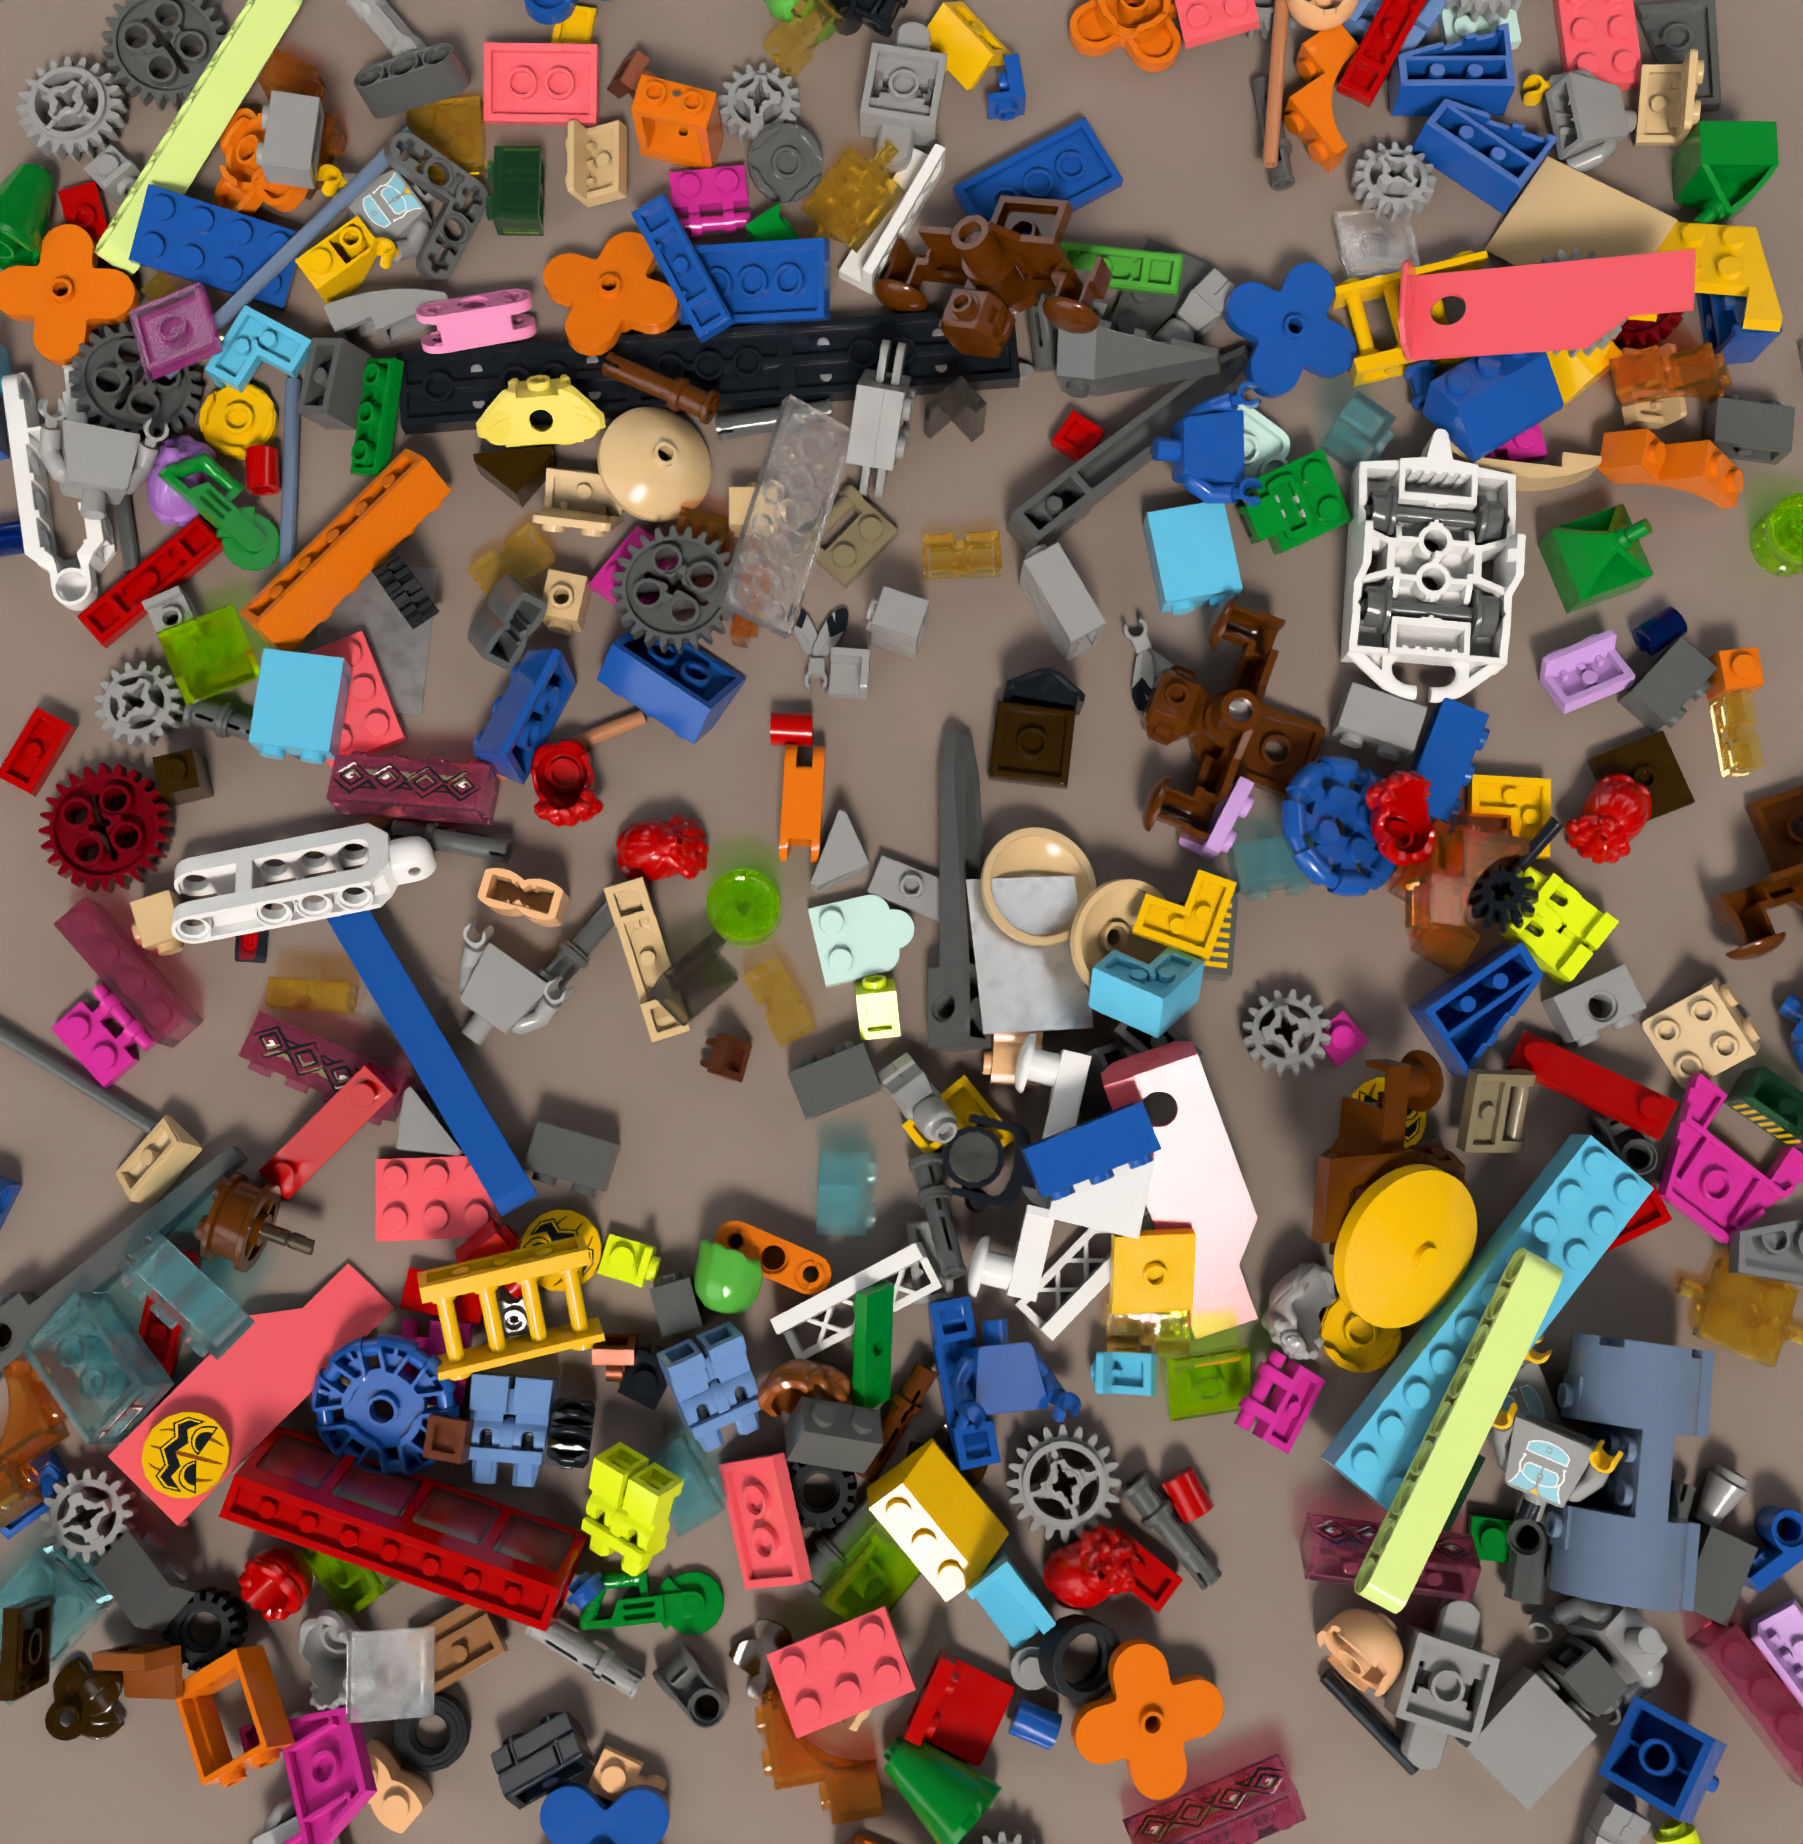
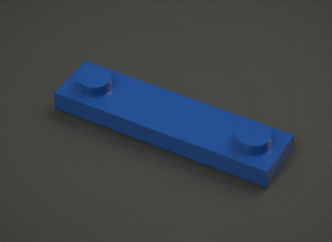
M664 192L631 213L698 339L704 343L735 324L732 315Z

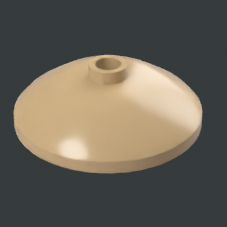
M639 407L624 412L606 429L598 447V471L606 491L617 505L637 518L650 522H670L680 519L692 512L701 503L708 491L712 471L710 455L706 444L698 431L687 420L672 411L659 407ZM658 451L665 452L668 456V461H663L659 457Z
M1030 827L1008 834L990 850L982 867L980 888L988 914L1004 933L1028 945L1051 946L1064 942L1071 937L1072 924L1076 913L1085 898L1096 889V880L1089 860L1072 840L1054 830ZM1075 876L1078 899L1076 910L1067 924L1052 933L1036 935L1015 928L1002 916L994 902L992 878Z
M1115 879L1106 882L1093 890L1079 907L1072 924L1070 949L1076 971L1089 988L1093 967L1112 950L1115 949L1150 964L1169 947L1132 934L1145 895L1149 894L1166 900L1156 888L1148 883L1134 879ZM1109 931H1111V939L1108 942L1107 936Z

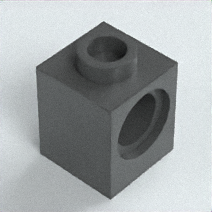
M680 1271L657 1278L659 1286L649 1290L662 1337L705 1325L699 1298L695 1293L693 1277L683 1279Z

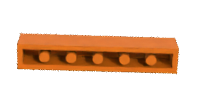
M405 448L239 614L276 650L292 651L303 644L306 636L320 622L325 621L331 616L334 608L347 595L359 588L361 581L373 568L385 561L389 553L402 540L410 537L414 533L416 526L429 513L434 512L441 506L443 499L451 492L450 488L425 457Z

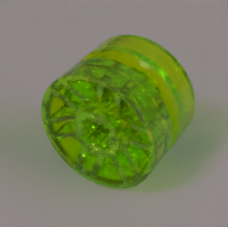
M1803 493L1793 494L1782 499L1758 519L1750 534L1752 554L1763 569L1774 575L1792 577L1803 573Z
M735 869L719 877L709 890L706 902L708 918L717 935L729 945L738 948H754L766 943L777 932L782 919V906L776 887L764 874L751 869ZM748 902V905L751 906L750 910L747 911V915H741V912L738 910L743 906L742 903Z

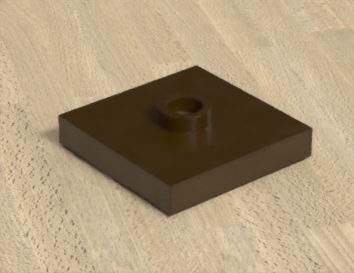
M998 701L988 780L1067 789L1076 710Z
M1664 731L1600 754L1587 761L1596 782L1609 774L1623 773L1629 775L1635 783L1647 786L1651 795L1652 808L1651 816L1646 822L1695 803Z
M35 1595L3 1608L0 1701H15L49 1682L53 1615L52 1595Z

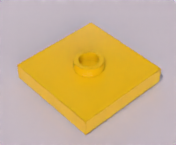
M1193 1228L1140 1230L1139 1239L1112 1233L1109 1309L1112 1314L1193 1311L1196 1232Z

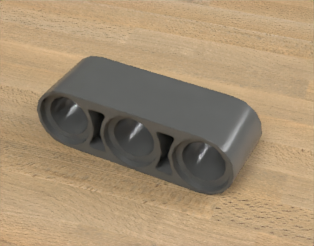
M443 42L365 67L358 72L353 83L375 118L381 119L458 95L469 86L471 79L453 46L450 43Z

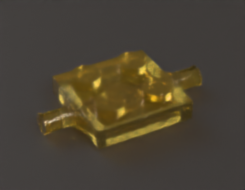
M480 96L450 97L406 111L407 127L418 138L470 175L487 174L485 122L483 121L484 102ZM423 156L422 158L416 161L421 164L426 159V157ZM431 164L428 169V176L432 180L441 182L442 186L446 179L445 172L440 166Z
M886 141L873 159L860 156L849 147L846 149L801 208L815 221L819 228L812 238L824 237L828 240L833 239L834 241L843 242L854 252L858 253L905 192L884 170L899 152L897 148Z
M1724 1258L1716 1259L1711 1277L1704 1286L1689 1281L1684 1277L1678 1281L1677 1285L1680 1286L1676 1287V1293L1698 1301V1317L1692 1333L1693 1336L1766 1367H1776L1782 1344L1786 1340L1803 1346V1329L1792 1324V1312L1798 1297V1289L1781 1282L1729 1274V1260Z

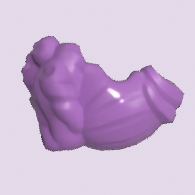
M189 435L166 439L163 445L158 447L159 452L155 464L147 479L148 503L153 514L162 524L166 526L177 524L178 526L185 527L198 515L202 520H204V517L158 476V473L168 465L203 453H207L215 460L216 453L206 443L198 442ZM204 471L181 479L179 478V480L190 489L209 482L210 477Z

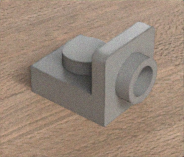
M112 144L83 168L86 174L118 206L124 201L141 173L130 159H126Z

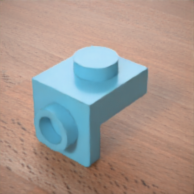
M1096 1352V1359L1093 1360L1091 1365V1380L1095 1384V1393L1156 1395L1157 1353Z

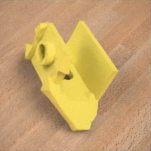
M566 374L561 375L557 379H550L547 375L531 376L526 381H519L518 378L508 381V388L502 390L476 422L478 437L485 438L488 442L495 445H506V448H531L537 445L548 444L571 445L576 442H584V439L592 438L601 429L606 428L604 413L571 385L570 378ZM536 410H545L551 414L553 423L532 425L530 415Z

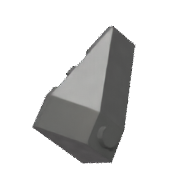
M1099 319L1100 323L1094 331L1085 334L1070 333L1058 328L1056 376L1061 391L1071 397L1103 396L1219 374L1221 371L1220 354L1217 348L1177 338H1168L1165 340V343L1158 342L1148 336L1145 330L1134 328L1132 334L1111 330L1112 322Z

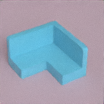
M244 305L220 343L221 351L213 354L204 370L219 388H226L225 385H228L243 393L262 361L296 379L308 360L312 340Z
M1168 947L1150 964H1147L1114 949L1092 969L1088 1006L1124 1024L1159 1038L1198 1002L1205 961L1175 948Z
M1003 1550L993 1557L982 1575L965 1588L971 1600L977 1599L1010 1645L1015 1649L1020 1647L1039 1630L1044 1635L1056 1625L1054 1617Z

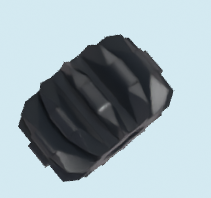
M1503 862L1499 864L1498 872L1495 873L1485 866L1482 870L1483 878L1473 877L1471 888L1474 891L1467 894L1468 903L1474 905L1471 909V915L1474 919L1484 917L1483 927L1486 929L1492 927L1495 922L1499 923V929L1503 934L1507 931V923L1510 922L1515 927L1521 929L1523 927L1522 917L1532 918L1535 915L1533 904L1539 901V893L1532 890L1535 886L1533 877L1522 878L1523 869L1520 866H1517L1511 872H1507L1506 864ZM1502 894H1506L1510 896V899L1507 900V898L1504 897V901H1498L1496 900V896L1498 895L1501 899Z
M569 1396V1398H558L555 1401L551 1415L547 1448V1461L550 1466H559L560 1469L573 1470V1468L584 1469L589 1463L595 1417L593 1401Z

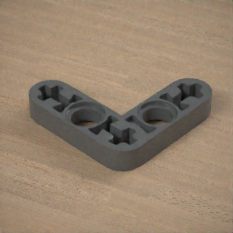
M409 132L398 133L389 138L385 143L384 156L387 163L397 172L443 203L416 257V268L419 274L425 280L438 282L449 277L457 266L488 205V192L479 180L416 135ZM405 143L409 146L407 153L411 157L402 160L399 157L401 151L396 146ZM423 156L426 157V159L421 164L416 161L422 158ZM431 164H436L444 170L446 179L442 186H437L430 181L428 169ZM471 190L473 192L472 199L476 204L467 206L463 214L457 212L466 202V196L462 192ZM446 220H453L459 225L461 236L458 241H452L446 237L443 228ZM442 247L449 249L441 254L438 264L443 268L436 271L431 270L432 262L428 257L437 255Z

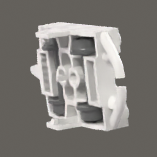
M1437 429L1423 448L1420 457L1400 458V460L1360 461L1351 475L1349 513L1352 521L1348 522L1340 662L1356 664L1382 690L1408 701L1416 700L1417 686L1404 684L1396 679L1392 672V665L1395 662L1453 667L1456 673L1454 680L1444 687H1430L1428 702L1441 703L1444 698L1452 700L1460 698L1491 676L1496 675L1507 665L1512 595L1524 576L1526 534H1515L1516 475L1481 468L1478 464L1454 460L1449 435L1444 429ZM1424 540L1436 543L1439 551H1429L1424 545ZM1372 556L1376 557L1377 572L1366 574L1371 564ZM1493 560L1492 582L1481 577L1482 563ZM1422 578L1432 579L1437 585V590L1427 589L1422 583ZM1382 634H1384V646H1383V648L1381 647V645H1382Z

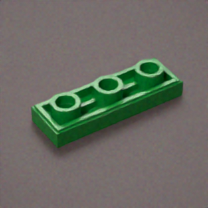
M396 358L367 359L366 368L363 371L361 403L357 411L358 423L355 443L351 451V474L360 477H377L390 464L404 361Z
M884 1280L857 1291L853 1302L855 1332L852 1340V1350L854 1352L853 1375L850 1382L851 1389L853 1390L852 1405L871 1409L890 1399L894 1284Z

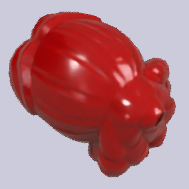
M566 738L557 744L543 743L539 745L535 750L530 766L534 791L539 800L533 806L534 812L541 820H548L557 827L564 825L573 827L580 821H589L594 815L599 814L604 807L603 802L597 798L593 790L595 774L591 764L592 759L586 747L578 740Z
M1396 770L1387 779L1382 778L1380 781H1376L1374 785H1371L1366 790L1365 795L1366 805L1372 812L1370 830L1378 845L1379 852L1389 862L1397 866H1407L1411 862L1422 863L1428 860L1432 854L1436 837V830L1429 818V804L1427 802V798L1431 795L1428 791L1431 781L1414 771Z
M1623 773L1609 774L1600 779L1593 786V791L1587 797L1581 809L1580 817L1573 818L1565 824V830L1568 834L1566 843L1572 849H1576L1580 857L1584 859L1591 857L1594 863L1599 864L1604 862L1616 863L1620 857L1629 855L1631 852L1629 842L1640 833L1651 816L1652 801L1647 786L1635 783L1629 775Z
M678 813L674 814L668 821L651 819L636 822L624 830L616 841L618 869L628 880L643 876L645 884L649 883V881L671 878L677 874H680L684 879H694L699 874V871L707 869L706 864L708 860L706 856L709 852V845L703 841L706 838V834L702 828L698 827L694 819H685L682 814Z
M1098 1524L1092 1531H1083L1078 1541L1065 1547L1057 1548L1050 1554L1044 1568V1582L1047 1588L1054 1592V1597L1059 1605L1073 1610H1085L1100 1604L1109 1595L1119 1594L1120 1592L1125 1593L1133 1589L1136 1584L1134 1569L1137 1567L1140 1559L1132 1551V1544L1127 1539L1121 1538L1117 1529L1107 1528L1102 1524Z
M273 1546L261 1551L255 1557L249 1558L248 1562L244 1565L245 1571L238 1578L241 1586L242 1600L250 1602L253 1610H260L265 1620L283 1621L289 1615L301 1610L312 1588L313 1570L306 1557L295 1548Z

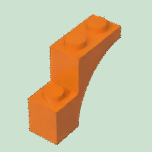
M1343 25L1328 31H1320L1302 43L1295 65L1300 77L1309 84L1289 97L1282 116L1287 129L1293 135H1298L1306 145L1311 159L1315 163L1321 164L1328 173L1341 164L1348 147L1334 121L1332 112L1333 88L1343 77L1359 47L1358 43Z
M1648 428L1604 433L1600 456H1602L1601 464L1597 469L1615 485L1646 484L1669 487L1705 498L1721 509L1736 508L1738 495L1744 487L1743 472L1711 440L1664 444Z

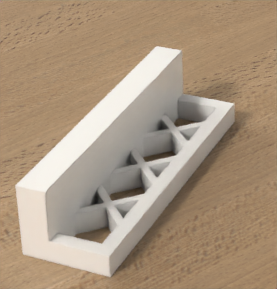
M935 143L928 155L913 147L910 164L905 170L896 172L839 269L840 279L871 295L874 293V283L882 279L890 265L888 259L896 239L902 238L904 241L944 172L946 148Z
M1146 1206L1141 1230H1155L1151 1215ZM1088 1228L1042 1275L1038 1292H1055V1310L1045 1321L1027 1305L1030 1302L1029 1300L1020 1298L1014 1304L1050 1340L1053 1341L1110 1282L1111 1252L1105 1258H1089L1088 1241L1094 1234L1112 1235V1233ZM1083 1247V1258H1072ZM1066 1263H1083L1084 1280L1077 1287H1060V1270ZM1089 1263H1099L1089 1274ZM1055 1276V1287H1044ZM1060 1292H1072L1061 1303Z
M917 1242L770 1319L777 1335L784 1334L795 1358L807 1359L854 1334L855 1319L853 1325L847 1328L830 1324L835 1306L841 1303L853 1306L854 1300L850 1298L856 1296L857 1291L882 1280L886 1281V1279L899 1273L896 1283H892L894 1284V1313L944 1287L922 1242ZM921 1262L931 1284L919 1290L901 1286L906 1269ZM899 1291L910 1294L897 1301ZM826 1312L824 1321L814 1318ZM805 1322L821 1326L817 1344L803 1350L793 1329ZM828 1329L838 1332L825 1339Z

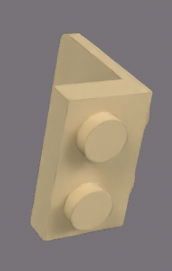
M1690 49L1682 64H1642L1640 69L1637 105L1638 120L1635 129L1634 146H1681L1687 135L1694 129V125L1699 122L1701 100L1694 99L1697 87L1703 81L1704 60H1698V49Z
M557 467L546 468L544 508L533 513L532 518L533 523L542 524V530L566 532V528H582V535L604 537L605 532H612L614 528L623 523L624 510L616 504L606 491L599 472Z
M1718 977L1704 983L1695 993L1648 1017L1642 1024L1644 1032L1678 1085L1683 1089H1686L1692 1073H1701L1709 1079L1755 1055L1761 1046L1758 1040L1762 1038V1035L1757 1025L1750 1017L1743 1018L1736 1005L1740 1004L1737 994L1729 983L1722 985Z

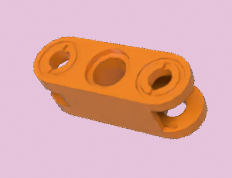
M786 744L779 861H788L791 846H806L811 848V863L819 862L826 746L813 747L812 767L798 766V745Z
M736 1220L729 1221L722 1225L716 1233V1243L723 1245L726 1249H733L743 1253L747 1259H759L764 1277L808 1295L818 1294L825 1290L831 1282L832 1269L827 1259L748 1223ZM739 1233L743 1238V1245L739 1249H734L730 1245V1238L732 1235ZM774 1245L782 1248L785 1253L784 1264L776 1270L766 1267L762 1258L764 1251ZM809 1266H814L819 1271V1277L814 1282H809L804 1277V1271Z

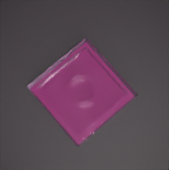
M200 282L128 311L144 372L151 381L223 352L207 291Z

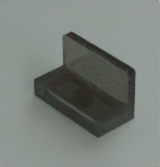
M960 375L926 404L924 434L930 439L952 421L973 442L984 432L987 403Z
M716 931L712 932L663 972L650 992L682 1026H686L735 985L738 980V976L718 957L726 941Z

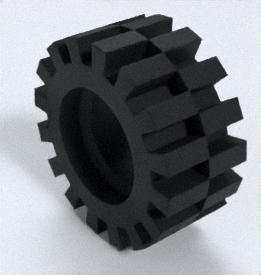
M398 552L371 570L413 629L440 612Z
M796 1462L791 1464L789 1467L790 1481L801 1526L822 1531V1528L828 1527L831 1529L836 1527V1524L839 1522H843L849 1512L852 1511L857 1495V1483L853 1472ZM814 1474H825L835 1484V1497L825 1506H814L804 1496V1483Z
M208 1587L204 1590L199 1589L195 1591L196 1594L168 1624V1632L162 1634L163 1642L169 1640L170 1645H181L182 1664L187 1663V1669L196 1670L199 1667L207 1666L233 1649L243 1645L246 1639L242 1637L243 1633L248 1630V1623H243V1617L247 1616L246 1609L240 1610L237 1606L241 1602L237 1596L231 1599L228 1596L230 1591L226 1589L216 1591L217 1587ZM198 1613H211L220 1622V1635L213 1644H201L192 1636L191 1623Z

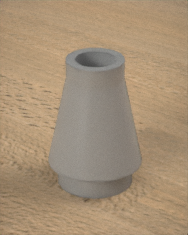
M1717 1462L1713 1471L1708 1469L1699 1504L1693 1516L1707 1525L1718 1528L1720 1522L1748 1492L1744 1488L1749 1480Z

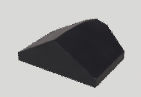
M1051 667L1036 669L1007 680L1003 695V701L1076 710L1075 715H1080L1085 700V694L1062 673Z

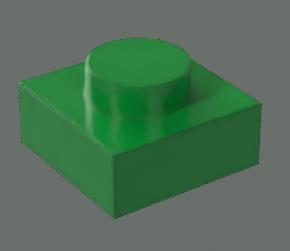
M1468 1514L1465 1554L1470 1551L1473 1552L1465 1557L1508 1563L1510 1545L1507 1540V1532L1509 1526L1514 1521Z

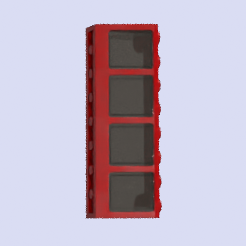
M280 1425L261 1442L235 1473L219 1514L220 1518L545 1632L561 1615L569 1592L568 1587L572 1584L589 1535L584 1531L418 1473L407 1477L403 1473H382L380 1462L364 1457L359 1465L355 1464L356 1456L346 1454L344 1457L341 1455L337 1457L325 1447L322 1440Z

